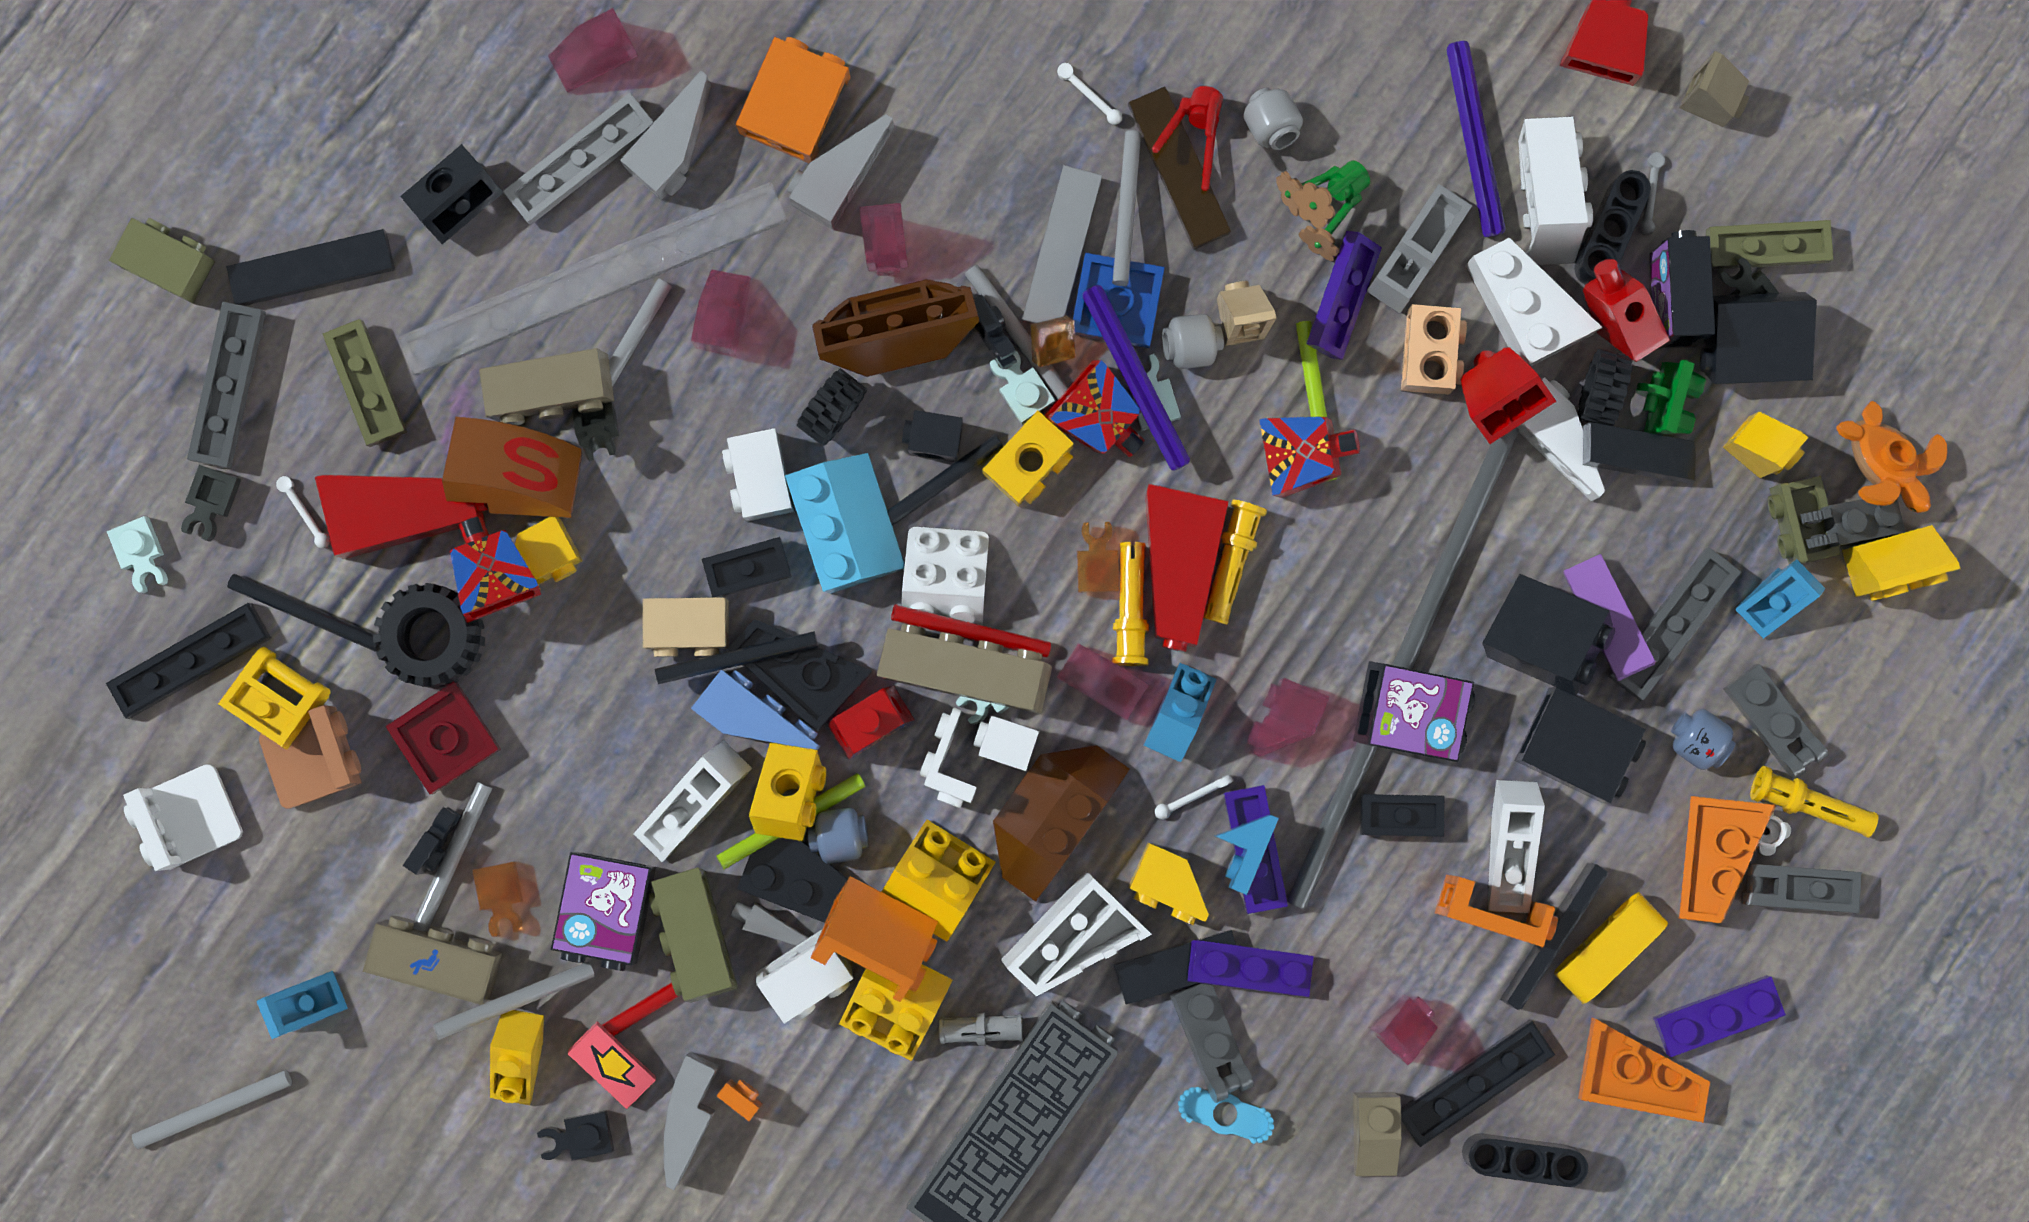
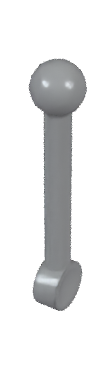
M1659 152L1651 154L1647 160V164L1651 168L1649 180L1651 190L1646 202L1644 220L1639 225L1641 233L1645 235H1650L1655 230V223L1652 221L1658 173L1665 163L1664 156Z

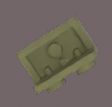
M1821 476L1791 483L1787 482L1769 488L1771 495L1768 496L1767 500L1771 517L1778 521L1781 533L1777 538L1778 548L1782 558L1787 559L1788 565L1796 559L1803 564L1841 555L1839 546L1830 548L1829 545L1810 549L1807 547L1806 539L1819 534L1827 535L1824 520L1814 524H1802L1800 517L1801 514L1821 510V508L1829 506Z

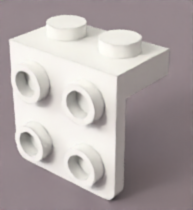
M912 527L909 529L902 585V606L983 625L989 545L988 534L982 531Z
M954 707L951 715L942 714L934 735L936 738L941 739L936 754L928 751L920 775L926 777L924 783L926 787L939 791L938 800L961 808L963 801L972 803L977 787L940 773L962 716V710Z
M206 764L153 788H137L123 795L127 803L124 806L125 816L129 824L133 828L138 829L143 841L140 844L141 854L149 866L153 865L155 871L171 870L242 837V827L219 773L213 765Z

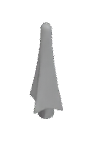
M737 901L730 914L731 917L744 922L742 926L744 931L770 937L795 946L809 938L755 901L752 908Z

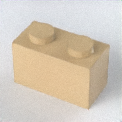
M643 599V648L654 650V657H678V649H694V656L706 657L719 654V649H727L729 647L728 599Z

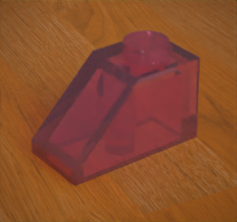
M613 8L577 26L548 55L567 93L638 56Z
M901 203L860 207L868 271H876L878 276L899 274L900 268L908 267Z
M711 269L698 302L691 342L696 349L736 356L751 277Z
M1405 994L1368 1027L1391 1053L1406 1065L1414 1061L1438 1029L1431 1020L1435 1012L1419 996L1412 1000Z

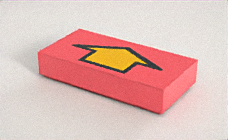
M598 1021L568 1049V1055L626 1109L656 1081V1076Z

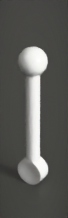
M1069 63L1059 65L1057 70L1058 77L1064 81L1069 80L1107 115V121L1110 124L1117 125L1122 121V113L1117 109H1111L1073 74V67Z
M286 476L280 477L276 482L277 489L288 495L315 536V545L318 548L328 547L330 544L329 535L321 532L293 490V480Z
M1226 775L1168 805L1159 804L1155 808V816L1160 820L1167 819L1172 811L1232 783L1231 775Z

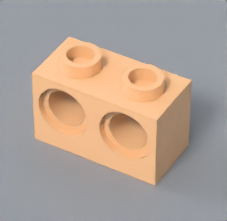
M1412 304L1407 310L1401 391L1449 395L1455 390L1456 384L1461 385L1460 379L1464 372L1463 360H1457L1458 345H1464L1467 331L1466 320H1460L1461 308ZM1430 321L1440 322L1446 330L1445 338L1440 340L1432 338L1427 332V323ZM1427 361L1439 363L1443 369L1442 378L1438 380L1429 378L1424 372V363Z

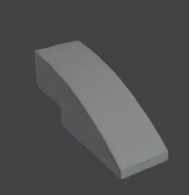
M1438 184L1367 292L1398 313H1401L1472 205Z
M689 1052L685 1056L676 1077L667 1109L664 1130V1169L666 1187L675 1190L679 1185L716 1111L702 1104V1101L720 1066L693 1052Z

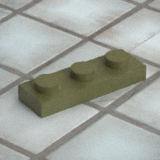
M1831 220L1713 226L1706 229V236H1710L1711 269L1740 268L1734 259V256L1737 254L1745 258L1751 267L1829 263L1834 260Z
M358 319L323 333L366 446L373 447L407 433L364 321Z

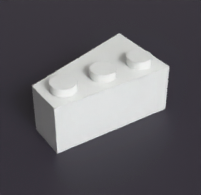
M1573 117L1525 119L1518 142L1521 191L1526 190L1529 213L1523 215L1524 228H1531L1532 241L1526 254L1537 265L1574 263L1587 227H1591L1593 222L1592 204L1590 202L1585 203L1584 196L1588 186L1586 167H1580L1579 161L1583 151L1582 134L1580 132L1575 133Z
M1510 238L1474 255L1465 265L1507 346L1514 350L1530 366L1592 336L1602 328Z
M1086 871L1001 960L1017 979L1035 996H1038L1083 972L1082 970L1103 958L1107 959L1117 954L1118 950L1137 940L1141 941L1152 934Z

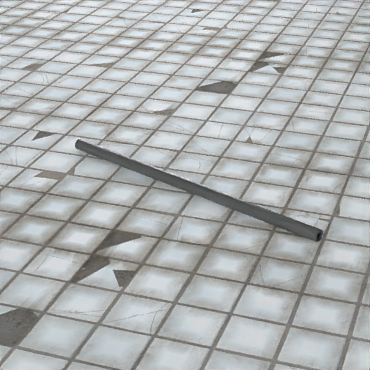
M1517 427L1490 445L1392 665L1413 669L1519 432ZM1357 742L1287 899L1288 903L1303 910L1306 909L1378 747Z

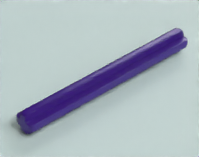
M1456 41L1449 44L1446 51L1482 233L1484 237L1499 236L1505 232L1506 227L1470 46L1467 41Z
M1095 285L1083 292V299L1169 468L1175 471L1186 466L1190 462V458L1103 287Z

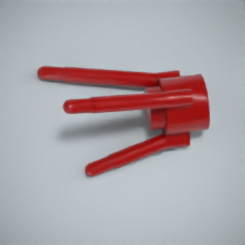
M1199 86L1194 89L1191 98L1184 97L1181 99L1179 109L1152 147V151L1158 153L1185 115H1188L1189 122L1194 127L1205 129L1207 138L1201 186L1203 191H1208L1210 185L1216 129L1224 99L1217 89L1209 86Z

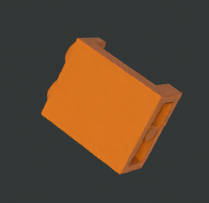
M774 37L736 122V127L740 135L810 163L817 157L819 140L844 84L848 85L851 78L849 68L844 66V60L833 54L824 52L822 56L808 51L809 47L800 40L787 37L784 41Z
M1446 874L1435 914L1544 947L1546 940H1552L1558 923V917L1553 916L1555 907L1532 902L1526 922L1514 921L1468 906L1475 881Z
M850 876L834 900L810 958L826 965L835 952L898 984L893 999L901 1002L908 990L917 991L925 976L926 970L921 967L923 961L927 962L936 947L937 940L932 938L938 921Z

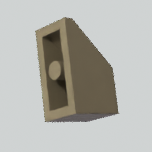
M1714 51L1695 71L1679 108L1724 127L1732 118L1739 119L1749 100V96L1744 94L1749 80L1723 54Z
M1394 1092L1353 1093L1355 1176H1397L1401 1147L1400 1097Z

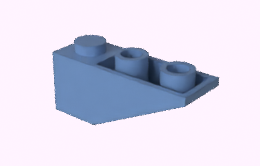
M736 669L731 674L720 670L691 707L693 711L723 734L818 750L821 746L814 741L818 735L816 731L800 719H798L795 725L782 716L786 708L768 694L763 699H760L751 692L750 688L754 683Z

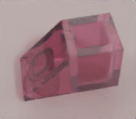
M1079 643L1056 677L1123 721H1127L1149 686L1115 663Z
M1286 678L1280 679L1278 686L1271 683L1262 703V706L1268 708L1262 723L1255 721L1246 742L1252 745L1249 754L1261 757L1314 735L1330 697Z

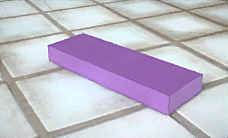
M1599 554L1564 570L1563 574L1575 597L1610 611L1615 634L1608 649L1602 650L1617 682L1655 665V660L1602 555Z

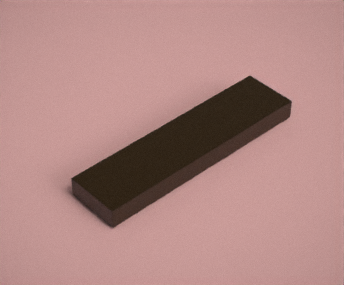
M1164 86L1130 101L1128 107L1193 250L1229 235L1231 230L1211 186L1209 185L1208 191L1201 189L1203 168L1182 122L1179 123L1158 153L1152 151V147L1158 140V137L1177 112L1166 87Z

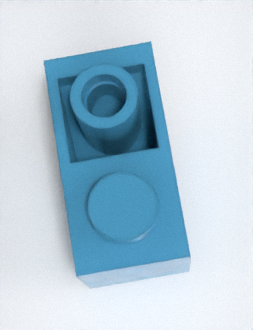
M1179 663L1143 746L1181 762L1198 730L1217 679L1200 670Z

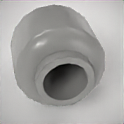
M1263 88L1255 92L1249 99L1250 103L1245 108L1243 118L1259 146L1272 148L1273 150H1281L1288 147L1299 137V130L1303 123V117L1297 106L1285 90Z
M1206 314L1174 317L1170 321L1168 328H1164L1162 332L1164 355L1167 361L1172 360L1173 364L1179 369L1210 366L1216 359L1217 351L1224 348L1222 328L1220 326L1214 327L1213 321Z

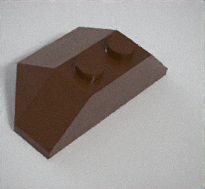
M925 279L847 298L831 310L823 320L819 319L812 324L820 360L869 377L946 358L979 322L971 287L962 285L957 287L949 283Z
M1098 745L1040 754L993 820L1002 878L1036 902L1106 806L1130 768Z

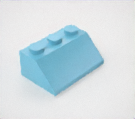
M868 453L823 462L785 475L823 592L832 594L904 569L905 562Z

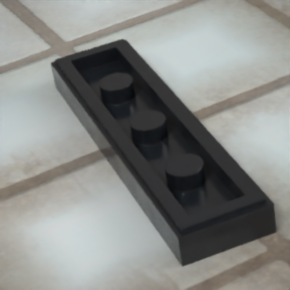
M384 229L226 266L234 304L242 306L395 270L387 232Z
M248 602L110 680L106 685L125 719H130L270 640L271 636L253 604Z
M1594 863L1586 864L1553 915L1558 917V923L1552 940H1546L1544 947L1534 945L1499 1000L1516 1010H1522L1605 881L1608 871Z
M1528 1020L1402 1106L1401 1121L1417 1145L1422 1147L1555 1056V1053L1534 1022Z

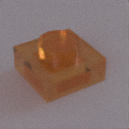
M1066 315L1031 324L1032 362L1042 367L1074 359V320Z

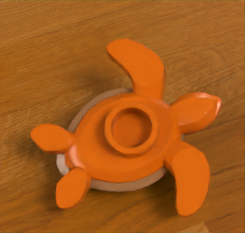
M1874 401L1869 402L1862 412L1864 420L1857 421L1856 423L1844 421L1836 426L1839 435L1851 440L1856 463L1863 475L1873 484L1864 486L1858 491L1859 496L1864 501L1874 505L1886 506L1893 504L1901 494L1905 506L1911 511L1920 513L1930 509L1931 504L1928 490L1916 477L1936 473L1943 466L1947 457V443L1941 435L1937 434L1932 437L1925 451L1921 454H1916L1915 447L1903 433L1889 425L1882 424V409Z

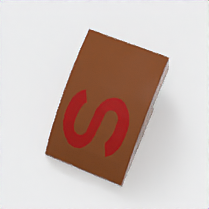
M455 417L442 478L446 501L488 503L489 513L571 518L583 455L582 449L564 440L525 427L491 420Z

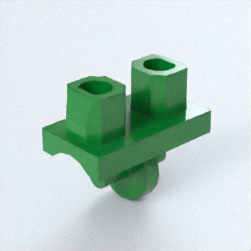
M1680 360L1679 363L1662 362L1660 372L1653 371L1650 384H1637L1636 393L1646 397L1643 411L1649 412L1644 432L1658 435L1692 433L1696 418L1694 413L1683 410L1685 398H1699L1703 393L1706 383L1705 377L1693 371L1695 363L1686 360Z

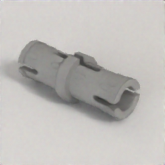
M985 1012L976 1013V1017H940V1043L977 1042L978 1046H986L987 1041H1023L1022 1014L986 1016Z

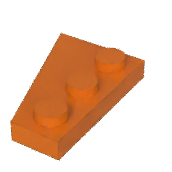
M1691 796L1679 919L1723 923L1776 805Z
M1593 1017L1591 1018L1578 1099L1704 1122L1710 1081L1618 1032Z

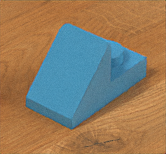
M1796 559L1783 570L1777 568L1735 610L1764 639L1820 597L1825 588Z
M1265 815L1214 835L1216 838L1244 849L1241 856L1234 854L1225 877L1231 879L1229 888L1247 895L1279 818L1273 815Z
M333 971L256 1001L271 1039L297 1031L348 1009Z

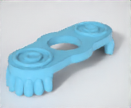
M1190 1087L1180 1095V1100L1178 1101V1111L1183 1119L1186 1118L1188 1123L1195 1121L1207 1125L1218 1134H1234L1247 1138L1251 1143L1255 1144L1256 1142L1262 1143L1263 1140H1268V1136L1272 1135V1130L1274 1129L1272 1124L1274 1120L1265 1108L1241 1102L1238 1097L1229 1093L1227 1099L1215 1103L1208 1090L1201 1087ZM1222 1102L1233 1104L1237 1111L1235 1121L1227 1126L1218 1124L1213 1117L1215 1107Z

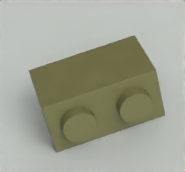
M131 218L109 261L193 304L215 263L214 260L204 254L206 246L187 236H183L181 242L168 236L171 229L151 218H148L145 224Z

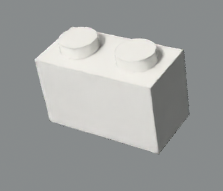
M776 429L727 438L729 449L722 450L727 474L734 473L737 489L730 490L735 514L742 512L743 518L749 522L794 512L791 493L785 478L787 474L781 444Z
M991 716L989 724L980 723L973 745L981 748L979 752L980 757L1026 772L1039 731Z
M822 930L756 972V985L784 1024L793 1018L796 1021L805 1018L815 1009L817 1002L826 996L834 998L840 995L850 986L849 981L853 979L851 965L845 957L835 952L826 965L810 958Z

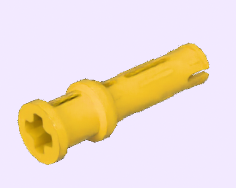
M1232 499L1231 506L1234 509L1227 532H1222L1221 543L1225 545L1203 616L1205 619L1228 625L1232 604L1235 600L1248 553L1253 552V549H1256L1257 546L1254 538L1261 516H1266L1267 509Z
M1131 542L1119 543V619H1115V623H1113V630L1117 632V653L1112 658V665L1147 666L1149 665V659L1145 657L1144 648L1145 632L1149 631V624H1147V620L1143 619L1146 544L1135 542L1134 559H1131Z
M1762 766L1757 772L1751 786V800L1759 802L1763 799L1782 807L1783 812L1788 814H1796L1800 811L1828 823L1860 833L1867 838L1872 836L1877 827L1879 815L1875 812H1869L1839 799L1808 789L1804 780L1799 778L1790 780L1772 773L1770 767Z

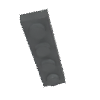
M222 302L187 459L190 461L228 469L232 468L266 312L262 309Z
M1710 547L1705 548L1641 631L1655 660V665L1618 682L1612 671L1608 677L1639 701H1643L1741 571Z

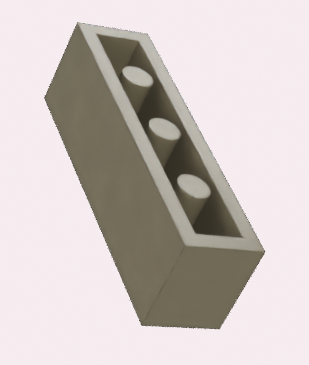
M902 624L900 631L887 629L877 672L878 677L1042 714L1052 670L1051 665L1041 661L1043 654L1018 649L1017 656L1002 653V645L979 640L978 647L963 644L964 637L940 632L939 639L924 636L926 629L908 624Z

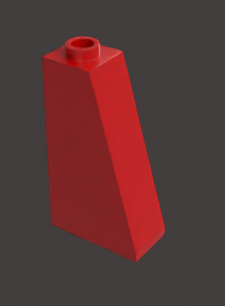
M320 475L315 477L334 556L342 559L460 529L459 524L470 518L480 516L484 520L482 511L488 510L487 503L446 501L442 478Z
M1148 484L1145 502L1155 638L1164 640L1163 648L1186 652L1187 646L1195 647L1198 644L1229 501Z

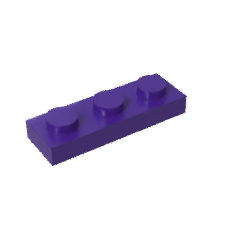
M1346 231L1306 343L1333 359L1343 360L1382 249L1381 246L1359 232Z
M1264 785L1223 793L1230 829L1265 815H1270ZM1274 832L1247 895L1243 894L1247 914L1288 906ZM1233 845L1235 854L1241 856L1244 849Z
M1192 940L1187 981L1309 997L1314 956Z
M1766 975L1654 1016L1653 1020L1667 1056L1673 1057L1783 1017L1786 1014L1772 977Z

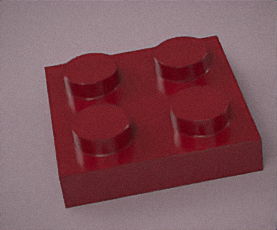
M453 681L385 726L430 795L435 794L501 750L456 681Z

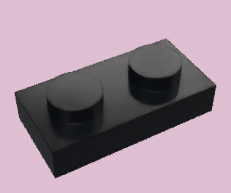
M781 537L702 559L712 598H720L792 577Z
M1361 794L1360 835L1444 837L1445 796Z

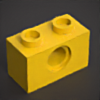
M1037 410L982 469L983 475L1018 507L1024 500L1031 504L1046 488L1042 481L1053 470L1058 475L1074 458L1069 453L1073 449L1074 443ZM1030 451L1038 453L1043 460L1042 466L1033 472L1024 470L1019 463L1020 457Z
M776 743L769 744L749 812V818L755 834L803 841L806 828L812 827L815 821L816 803H814L816 792L817 790H823L826 781V767L822 766L817 750ZM789 789H798L791 796H783V793Z

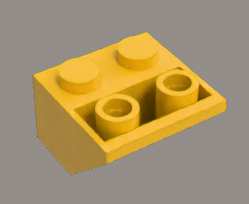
M1933 525L1842 550L1855 597L1869 594L1871 601L1909 592L1907 583L1910 590L1948 581L1947 572L1960 569L1957 558Z
M926 819L881 892L938 921L933 934L948 942L996 861Z
M921 964L926 973L916 992L908 990L901 1002L893 999L898 984L865 969L839 1025L851 1030L856 1035L863 1036L896 1055L912 1061L953 979Z

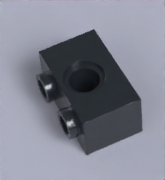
M461 144L400 197L443 245L504 192Z

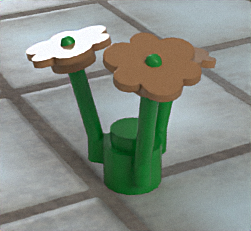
M1355 160L1347 162L1341 168L1333 166L1327 172L1303 183L1297 178L1291 179L1287 171L1282 172L1280 176L1276 177V183L1281 192V199L1289 207L1291 213L1294 216L1300 215L1303 220H1310L1312 225L1317 227L1314 229L1311 226H1307L1299 232V237L1308 244V248L1312 252L1320 254L1329 261H1333L1339 253V249L1334 245L1333 232L1350 210L1362 201L1360 193L1370 185L1369 173L1361 163ZM1325 182H1328V189L1323 187H1316ZM1332 197L1338 201L1345 200V204L1336 215L1333 206L1330 205ZM1335 215V217L1331 220L1328 226L1325 229H1323L1322 227H1324L1328 223V219L1332 218Z

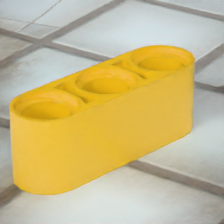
M1637 892L1622 903L1555 969L1554 975L1582 1004H1585L1597 996L1664 931L1668 921L1640 892Z

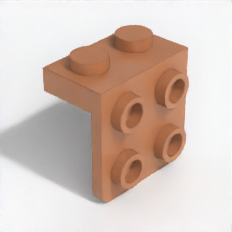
M323 705L309 710L310 719L287 750L262 733L259 736V742L280 804L286 809L295 808L362 784L359 776L361 765L358 756L353 749H350L346 738L348 727L345 718L334 706Z

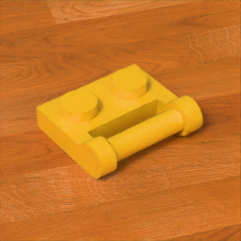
M261 647L252 656L218 705L287 750L310 719L308 711L323 706L329 698L330 689L320 682L312 683L276 659V653L267 647ZM266 672L301 694L303 698L295 706L260 683L258 679Z

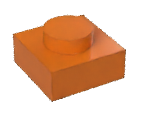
M730 1079L717 1094L719 1099L748 1121L752 1119L763 1104L756 1099L759 1096V1092L742 1079L738 1083Z

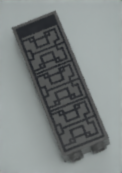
M1062 1000L1059 1006L1050 1001L911 1197L906 1209L924 1222H999L1118 1054V1049L1112 1045L1116 1038L1097 1024L1092 1030L1078 1021L1082 1014Z

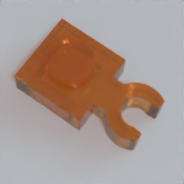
M1089 522L1083 523L1081 535L1084 542L1088 545L1089 551H1077L1078 593L1119 592L1118 550H1106V544L1110 541L1113 532L1110 522L1104 523L1105 533L1101 538H1093L1089 533Z
M516 862L472 870L480 910L492 908L493 915L488 924L492 937L501 935L499 923L503 918L511 921L514 933L520 932L522 930L521 917L512 909L513 903L523 902Z

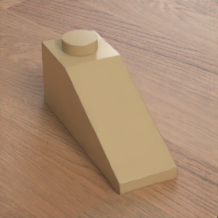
M1240 281L1225 285V291L1219 292L1217 303L1225 346L1265 339L1276 320V314L1261 286L1249 287L1248 281Z

